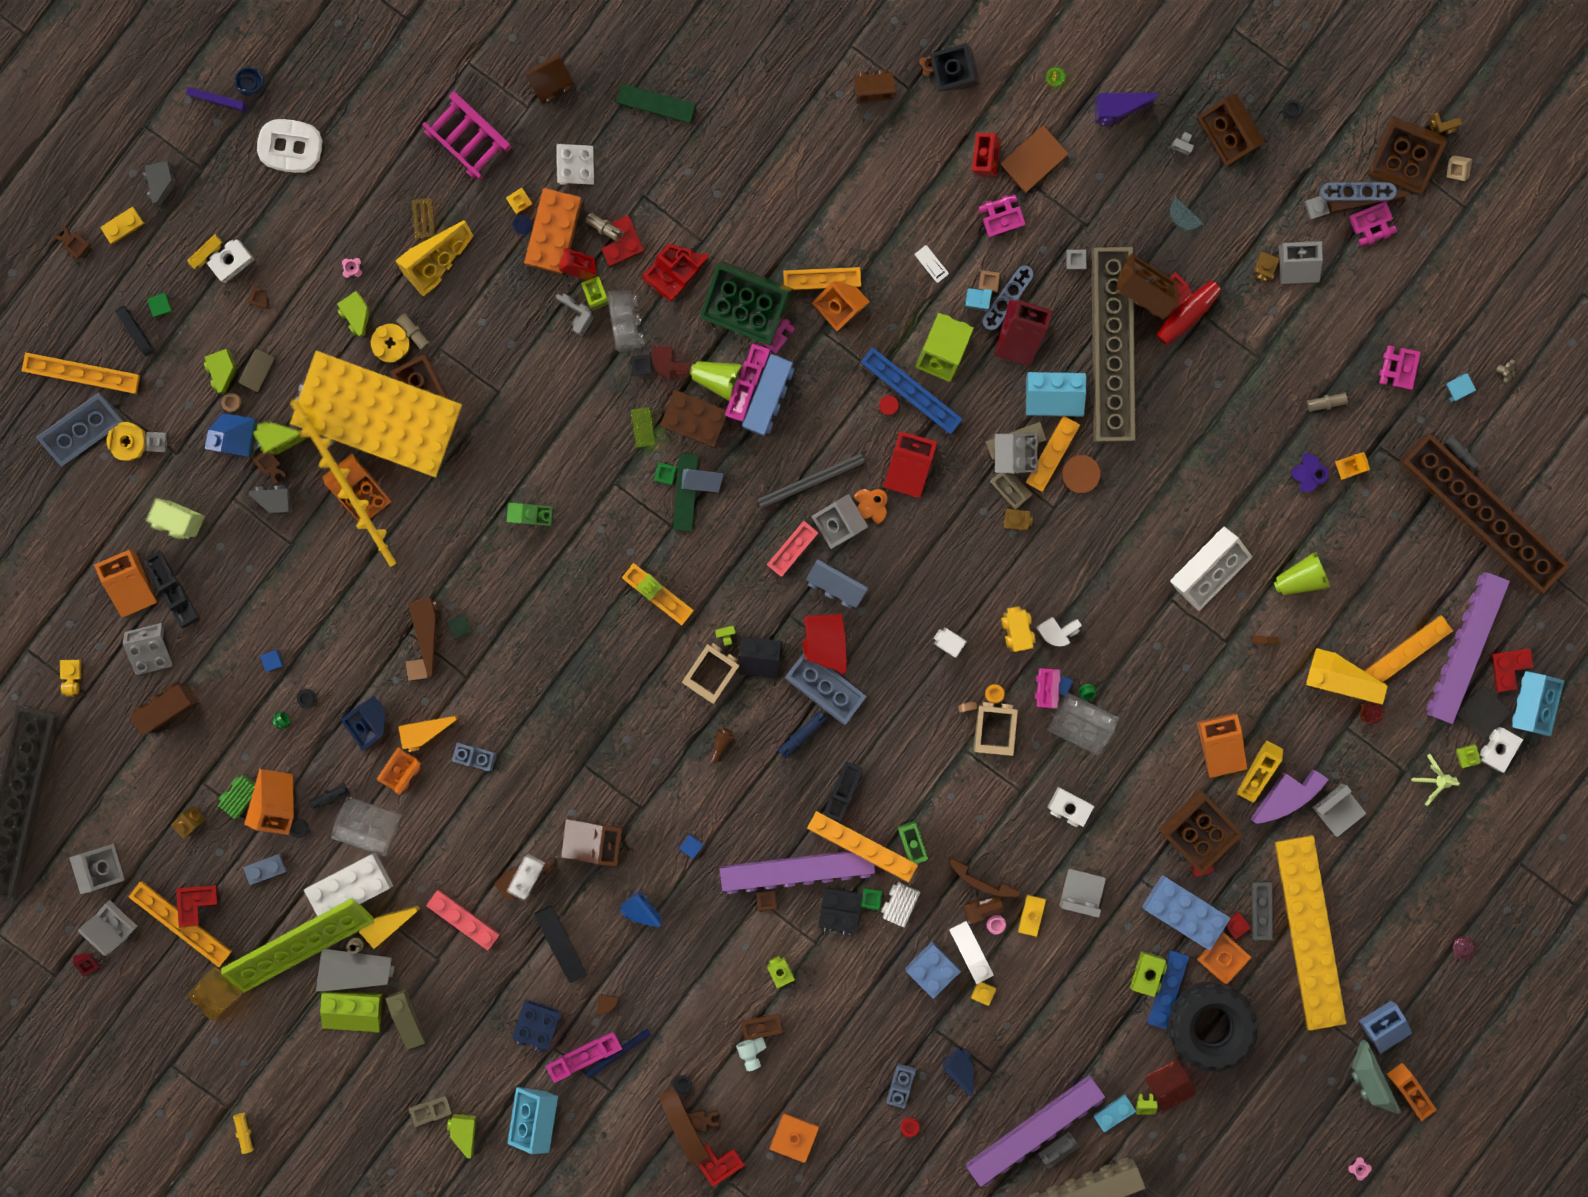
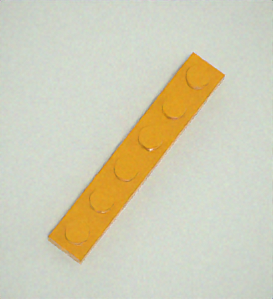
M26 352L22 366L23 372L137 394L140 375Z
M1440 615L1367 668L1365 672L1383 683L1453 630L1443 616Z
M817 811L807 827L808 830L908 883L918 867L917 864Z
M143 881L139 882L128 896L216 966L221 967L232 953L229 948L199 925L179 928L178 909Z

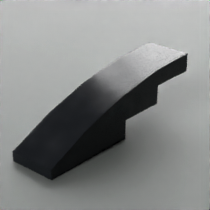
M159 550L143 559L158 591L162 593L180 627L184 629L198 621L199 617L162 552Z
M845 761L823 812L824 816L839 824L841 823L863 768Z
M552 905L535 912L534 915L569 983L586 976L587 972Z

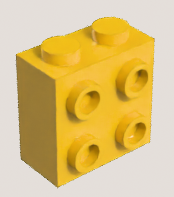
M1020 607L1008 608V612L1003 613L1004 617L1001 618L1003 629H1007L1008 636H1005L1007 648H1011V651L1014 652L1033 648V643H1036L1034 632L1029 629V625L1032 624L1030 613H1026V610Z

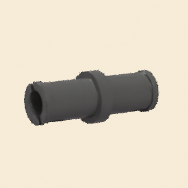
M1453 435L1450 436V439L1445 440L1443 444L1469 471L1478 466L1479 462L1468 453V449L1463 447Z

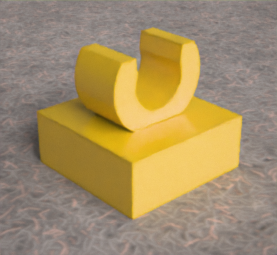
M523 188L506 197L517 215L533 205Z

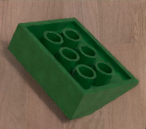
M723 261L716 266L699 318L764 344L771 345L788 307L793 288Z

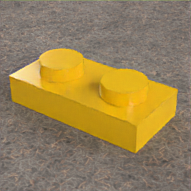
M131 207L100 228L110 244H114L144 225V222L136 209Z
M214 234L187 260L189 265L193 269L197 266L199 268L203 266L207 261L206 258L221 248V239Z

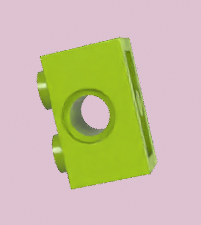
M1141 951L1130 988L1133 991L1155 997V994L1159 993L1161 989V975H1164L1167 969L1166 960L1163 957ZM1148 970L1154 971V976L1151 979L1145 978Z

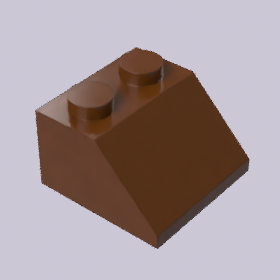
M883 70L878 71L874 75H869V72L858 73V76H854L856 103L892 100L895 98L896 89L893 73Z

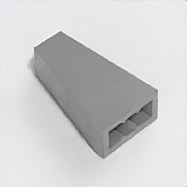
M322 949L316 991L387 985L388 978L393 977L394 966H391L392 958Z

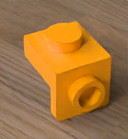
M1364 452L1335 461L1341 480L1370 470Z

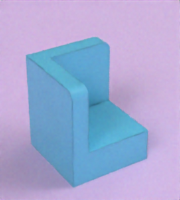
M969 288L967 290L965 308L988 311L992 290Z
M1468 373L1462 374L1446 384L1452 395L1449 398L1451 402L1476 391Z

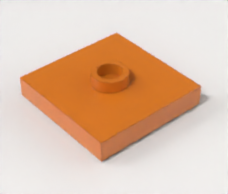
M1222 931L1211 950L1206 949L1197 960L1222 983L1228 984L1252 957Z
M783 1113L770 1150L805 1163L819 1126Z

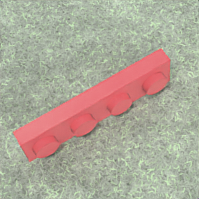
M440 890L436 891L426 905L487 951L500 935Z

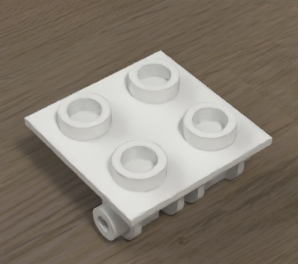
M556 144L557 183H560V185H567V183L593 185V146Z

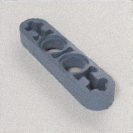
M1388 182L1326 183L1320 188L1319 195L1324 201H1389L1395 197L1396 187ZM1328 187H1330L1331 191H1336L1340 187L1339 192L1331 194L1330 197H1328L1327 193H1324ZM1345 187L1352 188V197H1346L1343 194ZM1364 187L1372 189L1371 197L1363 195L1362 190ZM1386 187L1391 191L1388 197H1386L1385 193L1377 194V191H1382Z
M1021 266L1017 269L982 320L983 327L986 330H995L1005 318L1006 311H999L997 303L1005 301L1008 305L1009 300H1017L1032 280L1033 271L1030 267ZM1027 270L1029 278L1023 279L1021 282L1024 284L1023 287L1018 282L1013 281L1014 278L1017 281L1021 277L1020 271L1024 272ZM1011 285H1015L1019 289L1018 294L1015 296L1008 293V287ZM993 309L997 314L1002 315V318L1000 319L997 316L994 320L996 325L989 327L986 318H992L995 314L991 312Z

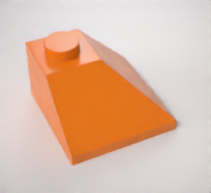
M833 281L812 304L832 327L839 331L869 303V300L857 287Z

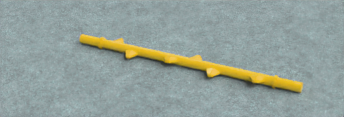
M298 400L291 401L290 404L300 418L299 421L304 425L300 433L301 437L312 438L323 456L319 464L320 468L331 469L342 487L338 497L340 499H349L358 513L360 520L356 527L358 529H367L389 566L395 565L396 561L387 548L388 545L383 541L387 531L385 529L376 530L365 512L369 504L368 500H358L346 480L350 470L348 468L339 469L327 449L332 442L331 439L320 438L309 420V416L306 415Z

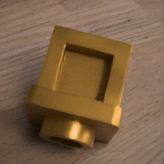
M1438 112L1431 115V120H1429L1431 130L1438 134L1443 132L1446 135L1454 133L1462 125L1460 117L1441 123Z
M192 806L183 812L171 824V827L182 839H185L197 826L205 821V817L195 806Z

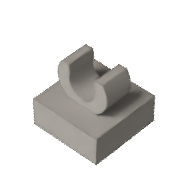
M1184 132L1181 140L1176 138L1173 141L1171 149L1188 156L1194 145L1189 144L1192 135Z
M146 432L145 451L166 452L168 433Z

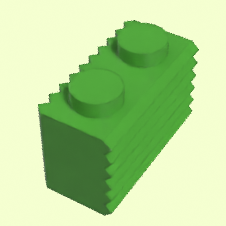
M246 775L237 776L231 783L233 786L229 792L225 791L220 796L219 800L221 802L218 804V807L234 820L239 819L250 805L256 783Z
M911 822L899 826L898 830L908 860L917 864L928 860V856L917 823Z

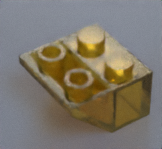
M214 967L195 985L187 996L193 1004L204 1011L206 1017L215 1022L242 993Z

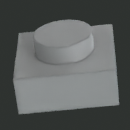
M1320 196L1305 201L1310 220L1330 213L1327 202L1321 199Z
M1066 250V270H1086V250Z

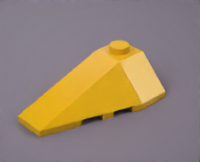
M463 220L409 249L395 261L404 276L422 296H425L442 280L440 277L446 269L449 270L451 268V262L456 255L462 253L474 235Z
M1316 648L1306 683L1308 686L1382 705L1388 687L1338 654Z

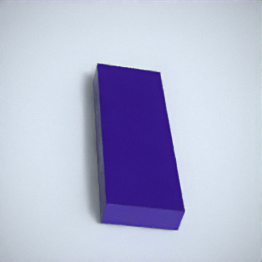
M191 87L187 88L186 95L190 98L246 113L247 105L242 101Z

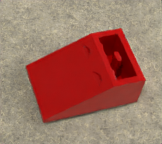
M900 431L883 488L920 498L937 442Z

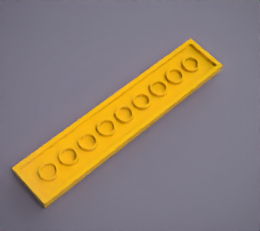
M1310 835L1276 841L1275 847L1307 1029L1315 1030L1346 1024L1314 836Z

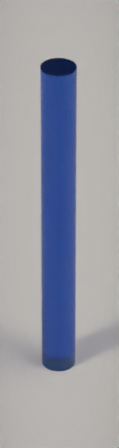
M645 1029L624 1044L622 1050L606 1057L586 1071L585 1075L587 1078L590 1079L651 1035L650 1031Z

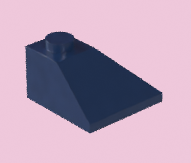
M375 696L357 706L341 719L362 751L383 736L385 710Z
M958 1046L942 1061L944 1070L971 1097L974 1095L973 1063L970 1059L972 1055L965 1048L961 1050Z

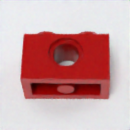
M976 133L972 171L977 176L996 177L1001 139L995 133Z

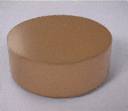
M228 393L222 398V407L228 412H237L242 406L240 396L235 393Z
M969 702L958 706L959 713L978 709L977 702Z

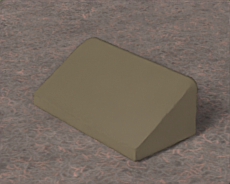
M255 349L239 383L259 392L275 358Z
M998 473L990 481L1015 510L1032 495L1014 473Z

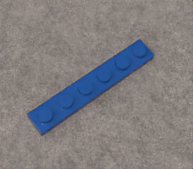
M873 347L860 362L949 434L961 422V417Z

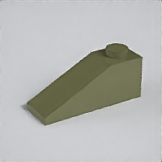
M405 989L390 994L386 998V1002L406 1049L425 1044L408 990Z

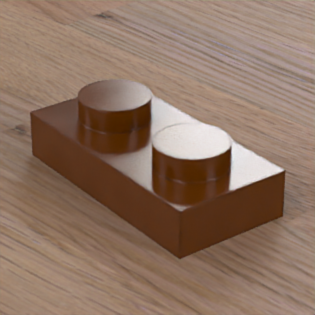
M779 1013L741 1021L745 1041L783 1033Z

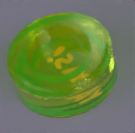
M1052 67L1046 73V82L1052 87L1060 86L1065 80V72L1060 67Z

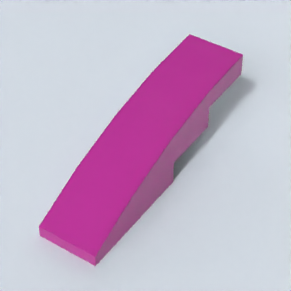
M754 344L751 345L747 361H744L739 379H736L725 416L744 422L771 353L770 349Z

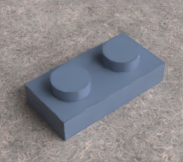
M280 853L243 867L249 885L287 871Z

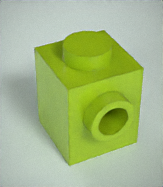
M777 956L769 961L770 964L767 965V968L777 988L795 980L785 957L780 958V956Z

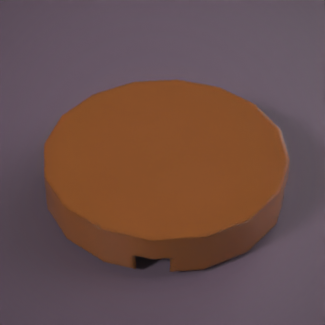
M1077 455L1070 458L1064 464L1062 479L1069 490L1076 493H1086L1097 486L1100 479V469L1091 457Z

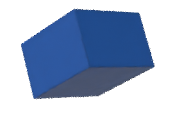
M279 650L260 655L266 672L284 666Z
M1061 675L1058 693L1066 696L1073 681Z
M690 834L679 849L693 859L704 844Z

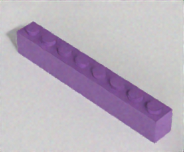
M1483 573L1478 577L1476 582L1478 587L1469 599L1470 607L1463 614L1462 627L1455 634V639L1457 640L1448 652L1449 660L1447 664H1444L1441 669V680L1434 687L1433 692L1435 695L1433 700H1430L1427 704V715L1453 724L1510 581L1491 573Z
M849 851L720 866L722 891H727V894L738 893V889H746V892L756 891L757 887L764 886L765 889H774L776 885L784 884V887H792L797 882L809 885L814 884V880H822L823 883L832 882L833 878L841 877V880H850L852 876L860 875V878L871 877V874L875 873L874 864Z
M1087 1076L967 1162V1169L980 1187L982 1185H989L994 1181L996 1175L1007 1172L1010 1169L1009 1166L1014 1162H1021L1026 1157L1025 1154L1039 1149L1042 1142L1053 1139L1057 1135V1131L1067 1129L1072 1124L1071 1121L1077 1117L1080 1119L1085 1116L1089 1108L1099 1106L1103 1102L1102 1099L1105 1098L1104 1094L1091 1076Z

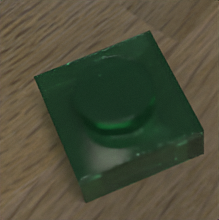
M466 614L447 621L454 639L473 631Z

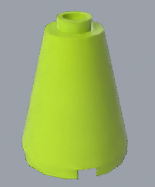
M697 361L696 364L691 366L690 375H692V380L730 401L736 379H739L743 365Z
M1317 552L1310 554L1276 577L1277 581L1274 582L1277 592H1282L1283 595L1330 588Z

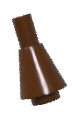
M727 728L717 729L715 750L710 759L712 762H718L721 753L735 738L731 730Z

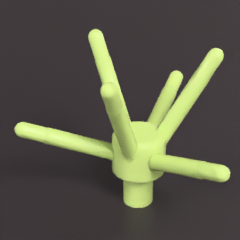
M1428 754V758L1432 763L1430 767L1439 775L1437 779H1411L1413 782L1437 784L1438 788L1429 796L1428 801L1425 803L1426 806L1444 788L1460 785L1456 777L1443 774L1431 754Z

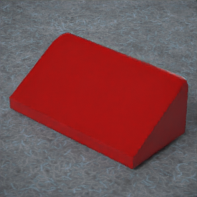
M564 248L559 271L589 280L597 275L595 258Z

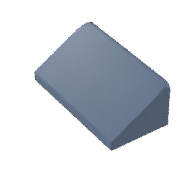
M683 469L681 489L719 492L723 473Z

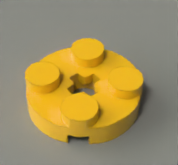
M385 324L379 326L373 333L371 348L374 355L380 360L394 363L408 354L410 338L406 336L407 333L400 326ZM389 338H393L392 340L396 342L395 346L393 345L391 349L385 344L386 341H389Z
M121 422L109 431L107 447L111 450L113 456L119 460L132 461L138 459L146 448L145 431L134 423ZM128 436L131 442L130 444H128L127 447H125L126 445L125 443H123V439H126Z

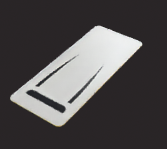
M927 245L915 253L917 259L937 283L949 274Z

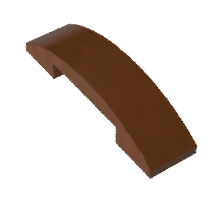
M952 857L949 858V862L954 870L975 888L997 896H1019V890L1001 882L999 888H996L967 874L968 866Z
M673 1089L659 1095L658 1097L668 1121L692 1166L710 1157L685 1110L680 1095Z

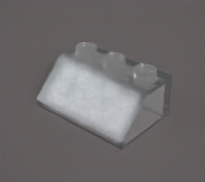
M631 290L607 292L616 350L620 353L641 349L644 339L643 333L638 331V325H641L639 313L636 314L635 306H638L636 294L633 295Z
M1067 693L1059 704L1047 731L1099 756L1114 734L1119 717Z
M347 796L334 823L332 839L386 857L392 845L401 814Z

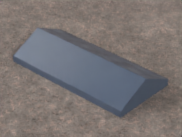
M97 393L38 435L36 439L62 467L107 435L112 428H115L123 420L113 406L100 393Z
M804 653L785 676L787 681L843 725H846L867 697L831 668H824L818 663L805 660Z

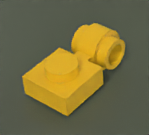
M60 660V679H67L61 685V693L66 697L79 694V683H76L75 679H81V660Z

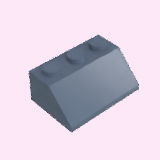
M816 560L806 578L809 581L808 586L815 590H818L820 587L826 591L824 595L833 600L835 597L843 600L841 604L849 609L852 606L857 608L868 589L866 586L819 560Z

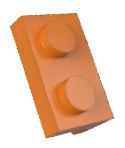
M398 747L377 777V780L400 795L402 791L408 788L409 781L413 775L415 776L419 772L421 763L416 757Z

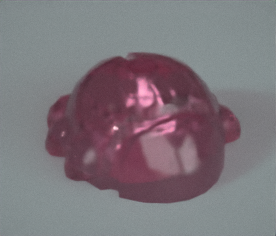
M1462 936L1459 939H1454V957L1459 956L1461 960L1463 958L1468 959L1475 951L1473 942L1468 937L1463 938Z

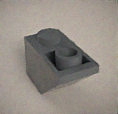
M168 161L145 165L146 171L143 172L145 182L149 184L150 190L147 191L149 201L156 206L162 205L176 183L172 164Z
M285 485L273 486L274 490H266V486L254 487V491H249V495L269 513L292 512L291 489H285Z

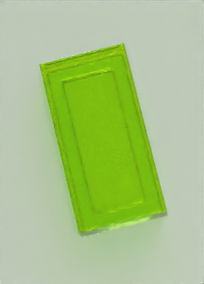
M650 407L631 410L636 448L654 446L655 438Z

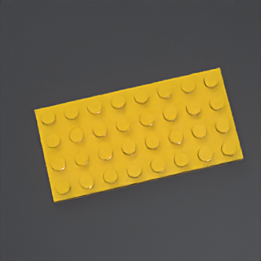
M319 351L315 352L298 402L306 415L309 416V420L319 435L433 477H437L462 408L460 403ZM294 411L290 424L304 428L303 423L299 421L300 418Z

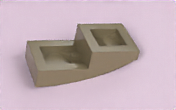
M446 1096L408 1108L415 1127L452 1114Z

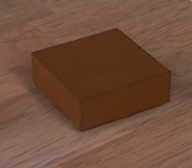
M775 890L756 891L758 911L777 909Z

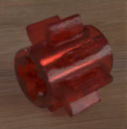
M1371 701L1361 704L1362 710L1358 713L1362 721L1368 722L1369 725L1381 721L1382 718L1380 716L1384 713L1380 706L1381 704Z

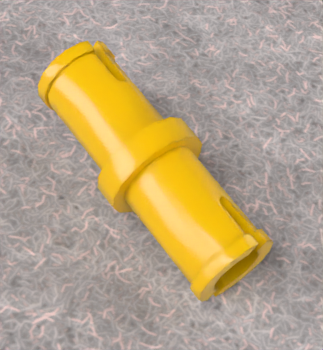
M245 1113L236 1114L233 1116L237 1130L235 1135L239 1139L241 1153H250L254 1149L250 1138L251 1130L248 1129Z

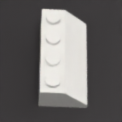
M1223 527L1189 560L1170 582L1185 599L1200 611L1248 563L1252 555L1236 535Z

